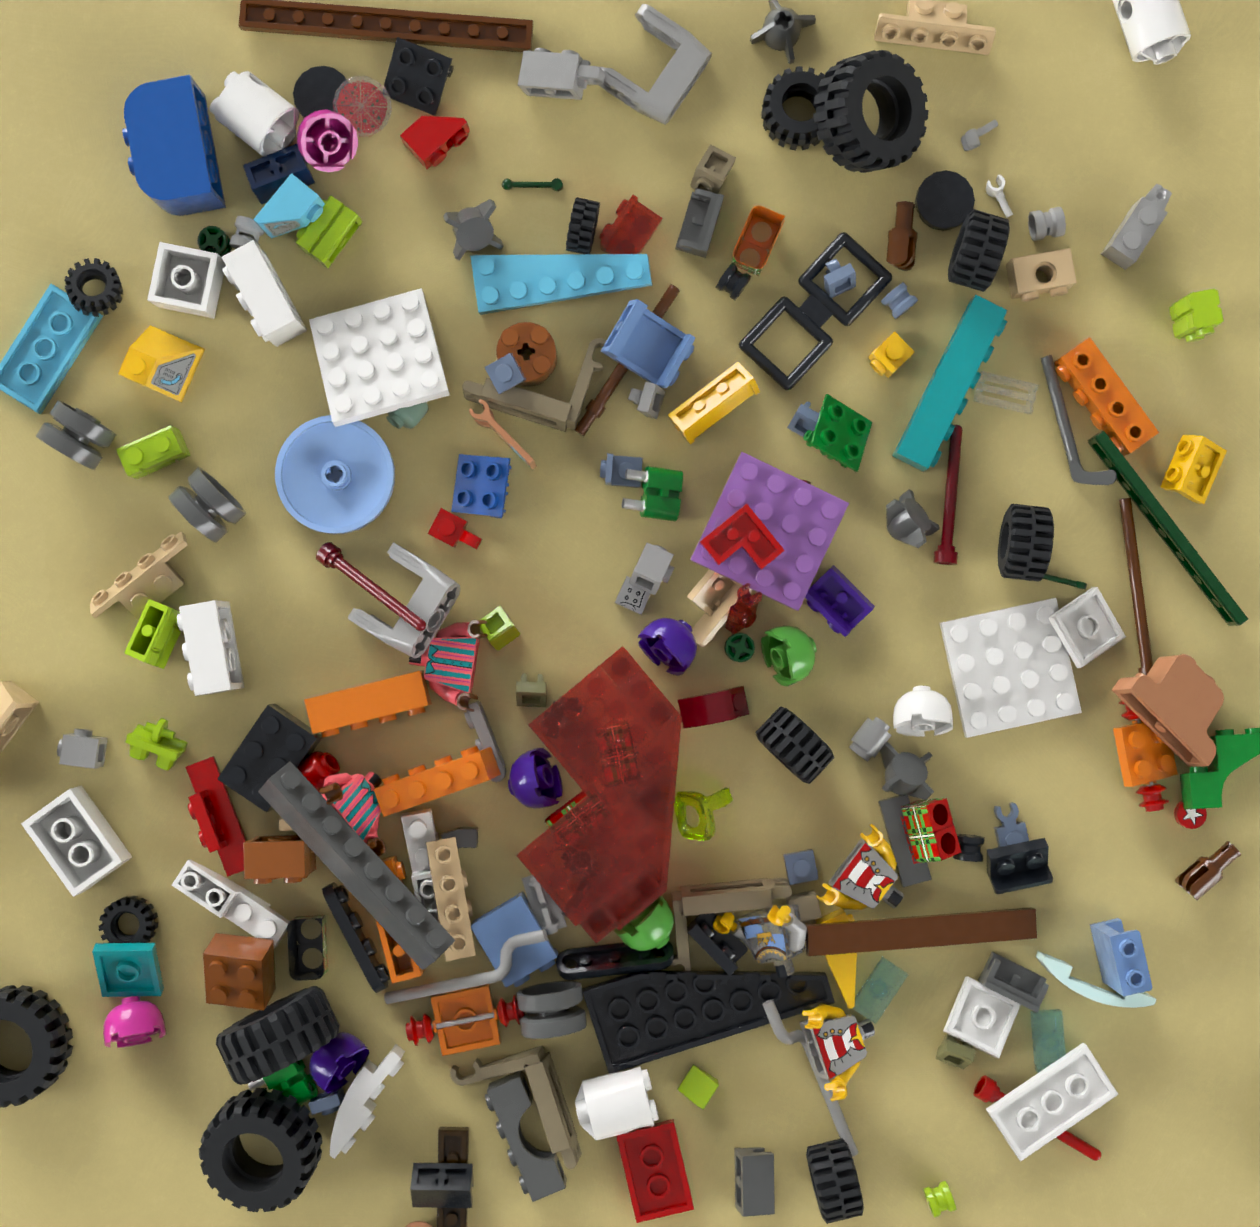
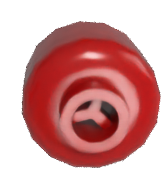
M316 751L311 753L302 762L298 770L320 793L319 789L323 788L325 778L339 774L340 765L330 753Z

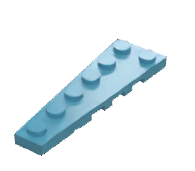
M647 254L470 256L478 313L481 315L653 286Z

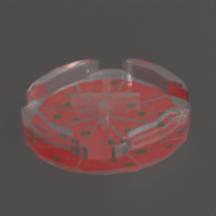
M353 76L345 80L336 90L332 102L333 111L340 113L350 121L357 131V137H370L380 132L388 123L392 112L391 98L386 88L376 80H373V78L367 76Z

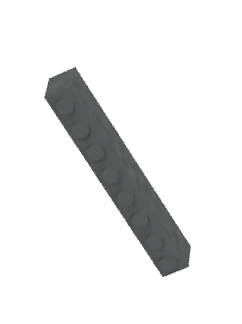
M291 761L272 775L258 791L422 970L436 961L456 941L331 805L326 804V799Z

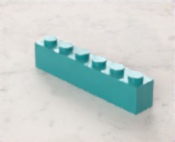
M975 295L969 301L892 455L893 457L923 472L929 469L930 466L935 467L942 454L938 450L942 441H948L955 428V425L951 424L955 415H961L968 402V399L964 398L968 389H974L981 376L978 369L982 361L986 363L994 350L991 343L995 335L999 337L1007 324L1004 317L1008 310L978 295Z

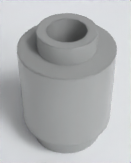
M875 717L873 721L867 718L851 739L853 742L849 748L868 762L871 757H876L884 744L892 736L887 732L890 726L878 717Z

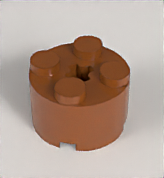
M521 322L510 326L502 332L496 349L497 360L512 353L526 378L525 381L518 385L531 387L543 383L552 374L557 364L555 343L546 328L532 322ZM525 349H530L531 353H535L530 355V360H524L523 356L520 355L524 354Z

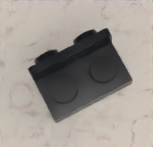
M1045 838L987 850V874L995 894H1003L1053 882V876L1048 866L1049 846Z
M715 913L698 915L687 926L689 935L730 976L738 969L737 961L748 951L747 946L730 932L720 934L714 930L713 923L717 917Z

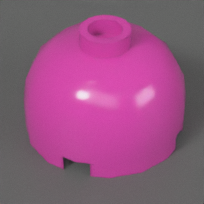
M326 109L314 111L306 116L298 127L296 137L298 149L305 161L315 169L328 173L339 171L345 167L344 165L350 159L353 160L358 148L357 131L350 121L340 113Z
M139 996L122 999V1005L114 1007L109 1012L103 1026L104 1044L106 1047H111V1042H117V1048L135 1046L152 1042L151 1035L159 1033V1039L166 1035L165 1022L161 1011L155 1004L149 1001H140Z

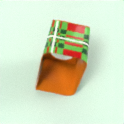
M760 205L753 207L733 250L731 263L740 269L759 276L768 260L786 216ZM758 222H765L771 227L772 235L765 242H758L752 237V227ZM752 248L759 253L760 262L755 268L740 262V254L743 250Z

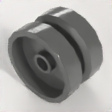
M58 400L50 414L64 428L62 429L52 423H43L36 437L72 460L95 470L102 459V455L88 443L92 442L100 447L108 448L116 434L100 424L101 422L83 410L75 409Z
M198 467L188 477L189 485L194 492L187 487L178 486L169 495V500L193 527L208 539L217 543L227 533L226 525L221 518L229 523L236 524L246 514V511L215 478Z
M578 981L546 982L525 987L516 993L518 1009L527 1013L520 1019L521 1033L525 1038L545 1039L560 1037L581 1031L587 1026L585 1010L575 1006L583 1000L582 985Z

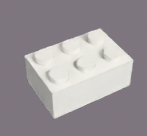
M254 240L222 256L226 264L222 270L230 284H234L236 289L240 291L236 296L244 310H248L250 315L254 317L250 322L259 337L262 336L265 342L270 341L278 347L307 331L267 254Z
M213 600L180 606V614H177V623L181 632L184 631L185 643L182 645L184 659L189 661L191 673H188L187 679L190 690H194L195 696L244 688L230 603Z
M82 786L70 788L21 823L73 897L85 892L132 858L129 851Z

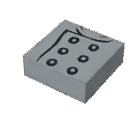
M626 576L615 603L642 615L651 594L630 585L629 581L631 578Z

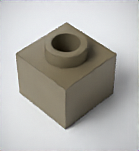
M814 890L793 894L785 898L787 906L791 909L790 913L805 925L815 924V919L822 918L819 902L816 898L817 894Z

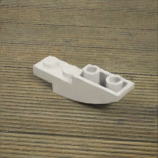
M428 808L402 813L401 821L412 868L411 878L415 897L439 922L425 843L439 840L438 832L435 830L432 810Z
M187 860L172 884L173 887L219 918H227L255 938L274 940V948L277 947L287 931L290 921L269 908L271 906L269 903L235 882L192 860Z
M397 1044L378 1067L368 1059L346 1092L333 1126L330 1142V1156L332 1158H335L340 1151L346 1154L357 1140L353 1135L359 1128L365 1131L374 1120L375 1116L372 1112L377 1104L372 1100H375L384 1089L385 1085L382 1084V1081L388 1074L394 1077L404 1064L400 1059L405 1051Z

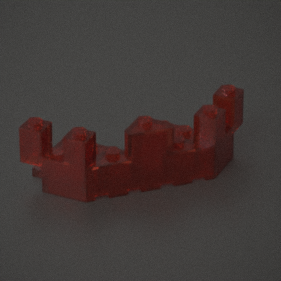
M624 646L528 724L587 796L516 856L575 927L580 924L596 944L616 927L620 931L667 891L682 716Z

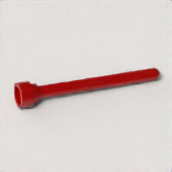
M986 1075L979 1079L974 1089V1097L985 1103L988 1101L990 1103L996 1102L1006 1095L1000 1091L997 1082ZM1068 1131L1056 1137L1094 1161L1101 1159L1102 1154L1100 1150Z

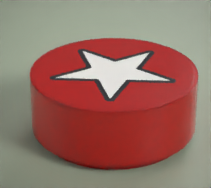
M1180 801L1175 807L1174 817L1182 827L1196 829L1206 821L1207 811L1206 808L1184 810V804Z

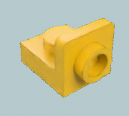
M894 331L868 358L871 360L870 366L880 376L884 374L889 378L915 352Z

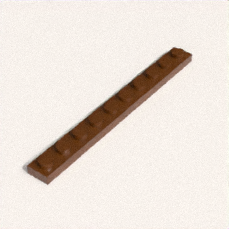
M241 0L239 28L242 31L395 43L397 37L421 45L510 52L532 50L534 25L533 20L284 0Z

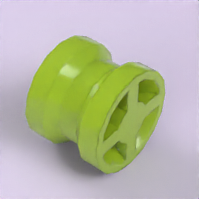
M946 1181L940 1182L938 1187L923 1188L934 1218L940 1216L941 1212L945 1210L950 1212L957 1210Z

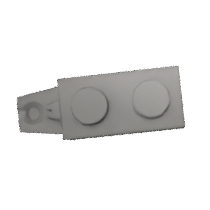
M535 48L534 51H523L518 86L527 96L582 100L583 90L586 89L587 85H603L605 72L601 67L590 66V61L583 60L579 53L575 51L563 50L562 53H553L544 48Z
M1156 184L1145 197L1140 198L1130 208L1101 255L1124 270L1134 264L1168 212L1165 211V207L1172 193L1161 185Z

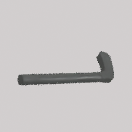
M1049 355L1040 358L1067 456L1071 478L1074 482L1081 484H1113L1117 479V472L1115 470L1087 472L1083 469L1053 357Z

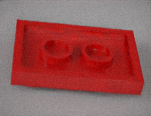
M674 1119L654 1123L653 1127H642L616 1136L636 1223L694 1210Z

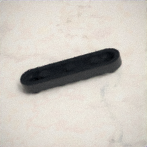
M335 882L323 887V896L369 985L376 993L388 988V980L391 979L389 971L383 963L379 964L375 956L377 953L375 944L370 937L366 938L361 930L363 922L356 911L352 912L347 903L350 899L343 885L338 886Z
M669 941L659 949L654 948L646 951L632 949L624 942L564 950L557 956L556 966L558 974L565 980L662 970L668 968L673 963L674 948Z

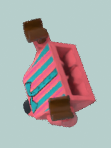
M486 620L456 622L437 632L424 654L418 658L409 656L410 665L425 667L424 679L429 681L430 688L444 701L457 705L459 709L474 712V709L469 708L468 703L471 698L478 700L477 695L470 693L473 690L480 638L487 637V634H481L480 625L487 624Z
M368 772L365 777L362 774L350 775L348 773L327 776L324 780L323 788L319 789L321 795L327 801L326 804L331 805L378 857L386 853V846L377 835L381 809L373 790L382 784L381 778L374 772Z

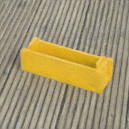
M737 362L669 413L668 416L677 431L681 430L687 442L691 445L695 442L694 439L750 396L760 393V390L752 375Z

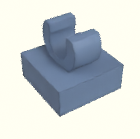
M836 258L825 263L828 270H826V275H824V288L831 298L856 287V272L851 263L841 267Z
M809 401L799 406L787 427L804 437L808 430H815L820 411L817 413L809 408L811 405Z

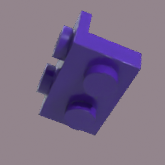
M834 565L809 588L805 596L808 606L813 611L820 612L827 619L829 627L834 632L841 633L844 637L875 607Z

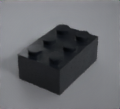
M269 704L218 777V780L267 813L273 810V808L258 791L272 775L291 761L298 769L302 762L317 747L322 739V735L319 733L312 734V730L308 725L277 704Z

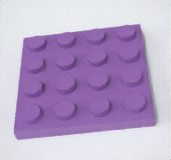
M741 452L690 560L799 611L849 503ZM745 504H748L785 551L760 570L742 547L720 565H717L699 542Z

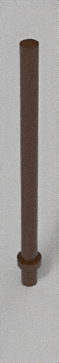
M1131 498L1119 499L1141 663V668H1138V671L1147 675L1153 666L1133 509Z

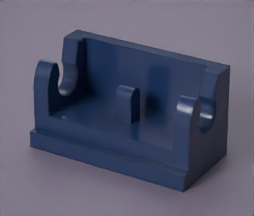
M298 144L243 165L251 189L261 205L270 200L291 173L307 186L315 184L314 178L307 166L308 163L298 149Z

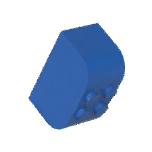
M190 75L147 82L136 87L129 94L124 105L126 128L122 129L125 144L127 147L130 146L131 157L128 158L131 174L135 175L141 190L161 209L172 215L184 216L226 208L204 92Z

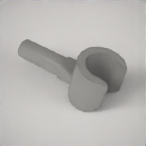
M993 120L977 130H968L961 137L964 151L979 147L981 145L979 137L996 128L998 122Z

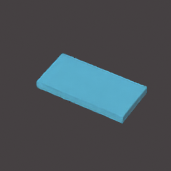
M50 284L0 363V390L33 411L42 414L103 315L99 314V317H94L92 312L89 313V316L83 315L82 310L78 312L74 305L71 304L66 292Z

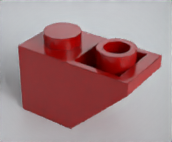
M421 116L400 137L409 151L426 169H429L432 165L434 167L439 165L446 158V152L453 146L458 147L463 144L468 138L470 129L464 118Z

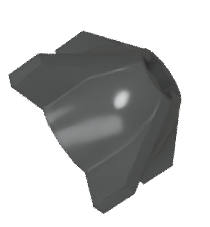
M769 0L771 11L765 17L763 28L751 35V44L764 40L770 48L785 51L788 63L792 64L795 60L793 46L799 39L801 28L815 24V15H798L790 8L781 7L777 0Z
M491 199L476 207H467L459 212H446L444 214L445 222L453 226V232L456 237L453 250L455 259L460 261L467 250L479 251L488 244L500 250L504 247L501 239L494 234L493 226L489 220L496 209V205Z
M910 489L900 496L899 501L894 499L886 505L887 530L898 541L919 548L927 542L926 536L932 535L940 529L939 525L931 521L925 510L915 501L913 491Z
M886 742L880 750L885 767L886 782L882 789L885 792H893L897 795H908L927 800L934 791L925 782L928 776L925 764L933 755L928 752L919 758L909 752L898 753Z

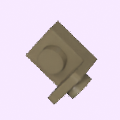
M710 145L696 167L690 184L691 188L719 194L721 186L732 169L736 157Z

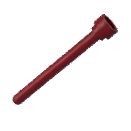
M957 424L950 436L941 545H938L937 550L934 551L933 563L941 565H957L958 552H955L956 547L953 546L963 430Z
M327 542L320 547L316 554V560L326 568H337L417 631L425 630L426 622L344 560L339 547L332 542Z

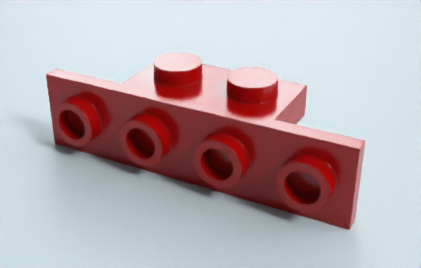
M212 756L186 766L185 768L195 791L194 795L188 797L190 801L188 803V810L192 819H197L201 831L198 832L202 846L204 848L207 847L209 853L218 851L227 877L244 871L243 843L247 840L226 785L218 780L221 772L215 757Z

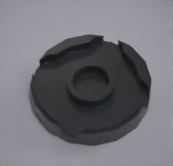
M327 66L312 67L303 72L296 81L293 91L294 104L303 118L318 110L326 109L337 112L336 101L339 98L341 89L352 99L353 97L344 89L346 84H349L345 76L335 68Z
M947 170L935 172L925 178L918 188L915 198V206L922 222L932 229L941 231L951 230L962 225L966 216L973 210L975 202L973 188L967 179L956 172Z

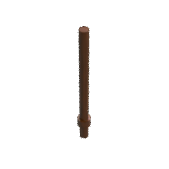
M670 284L652 313L663 318L680 290ZM620 363L617 364L594 400L591 399L586 406V413L575 428L578 434L585 436L595 419L601 417L606 409L604 405L628 371V368Z

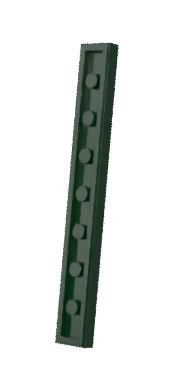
M1101 431L1088 440L1089 445L1109 470L1117 472L1116 480L1227 625L1240 626L1248 620L1247 616L1105 431Z

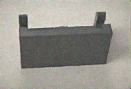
M695 189V192H692L675 247L676 250L706 258L724 195L702 189Z
M994 952L991 953L978 979L983 986L1038 1013L1049 987L1045 983L1046 978Z
M763 1147L734 1148L735 1208L743 1217L775 1214L774 1154L772 1152H765Z

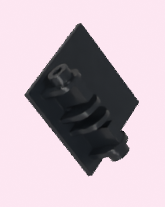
M397 37L382 95L436 116L447 77L450 78L453 73L452 58Z

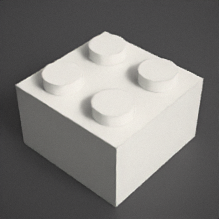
M159 242L147 300L159 308L215 319L224 276L222 268L226 264L218 253Z

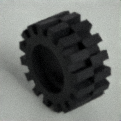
M575 198L568 227L566 251L590 254L598 223L600 202Z
M89 258L84 259L85 265L83 266L78 261L74 264L76 270L70 268L67 271L69 277L65 276L64 280L66 284L65 290L71 304L74 305L78 312L82 310L83 315L89 316V313L92 312L94 317H99V311H103L105 316L109 314V307L114 311L117 308L116 302L121 303L122 298L120 294H123L121 282L115 268H110L109 263L106 261L101 264L100 259L94 258V264L90 263ZM98 279L105 283V290L96 296H88L82 290L83 285L90 280Z
M126 896L111 903V905L104 909L105 913L99 919V921H102V924L99 925V931L103 930L104 932L101 936L102 940L107 939L108 943H149L150 939L155 936L156 932L154 930L158 928L159 923L155 922V919L158 917L157 912L153 913L151 910L154 906L152 904L147 905V900L144 898L137 899L138 896ZM131 913L138 918L139 929L134 935H126L119 929L118 921L122 914Z

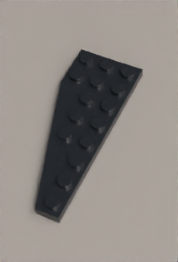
M646 971L629 973L582 988L609 1074L770 1024L762 1005L768 1000H774L781 1020L802 1014L803 1010H812L820 1004L830 1005L835 1003L825 972H787L786 977L779 978L776 971H734L730 976L725 971Z

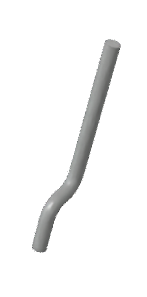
M545 929L509 938L503 944L500 952V965L494 971L386 992L384 994L386 1004H392L501 981L510 972L512 953L515 948L545 942L548 939Z
M774 1000L764 1002L762 1005L777 1039L789 1045L797 1042L802 1044L840 1139L843 1138L848 1144L852 1157L857 1155V1147L838 1100L831 1101L830 1098L833 1096V1091H826L824 1085L830 1083V1080L816 1075L803 1032L801 1030L787 1032Z

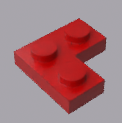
M745 504L699 542L717 565H720L742 547L760 570L785 551L748 504Z

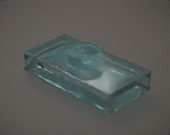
M882 956L856 995L855 1007L853 1009L876 1024L907 978L908 973Z
M1060 1009L1040 1010L1038 1013L1030 1011L1034 1064L1037 1073L1066 1054L1063 1015Z

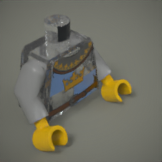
M798 904L779 907L773 905L772 908L755 910L737 919L738 921L735 922V917L730 912L724 913L722 917H716L713 923L714 930L720 934L730 932L742 940L750 949L758 964L774 962L779 978L795 973L791 958L805 951L807 927L801 922Z

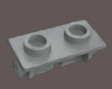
M547 870L522 878L531 911L541 928L546 930L547 935L567 927L564 915L561 914L562 908L551 871Z

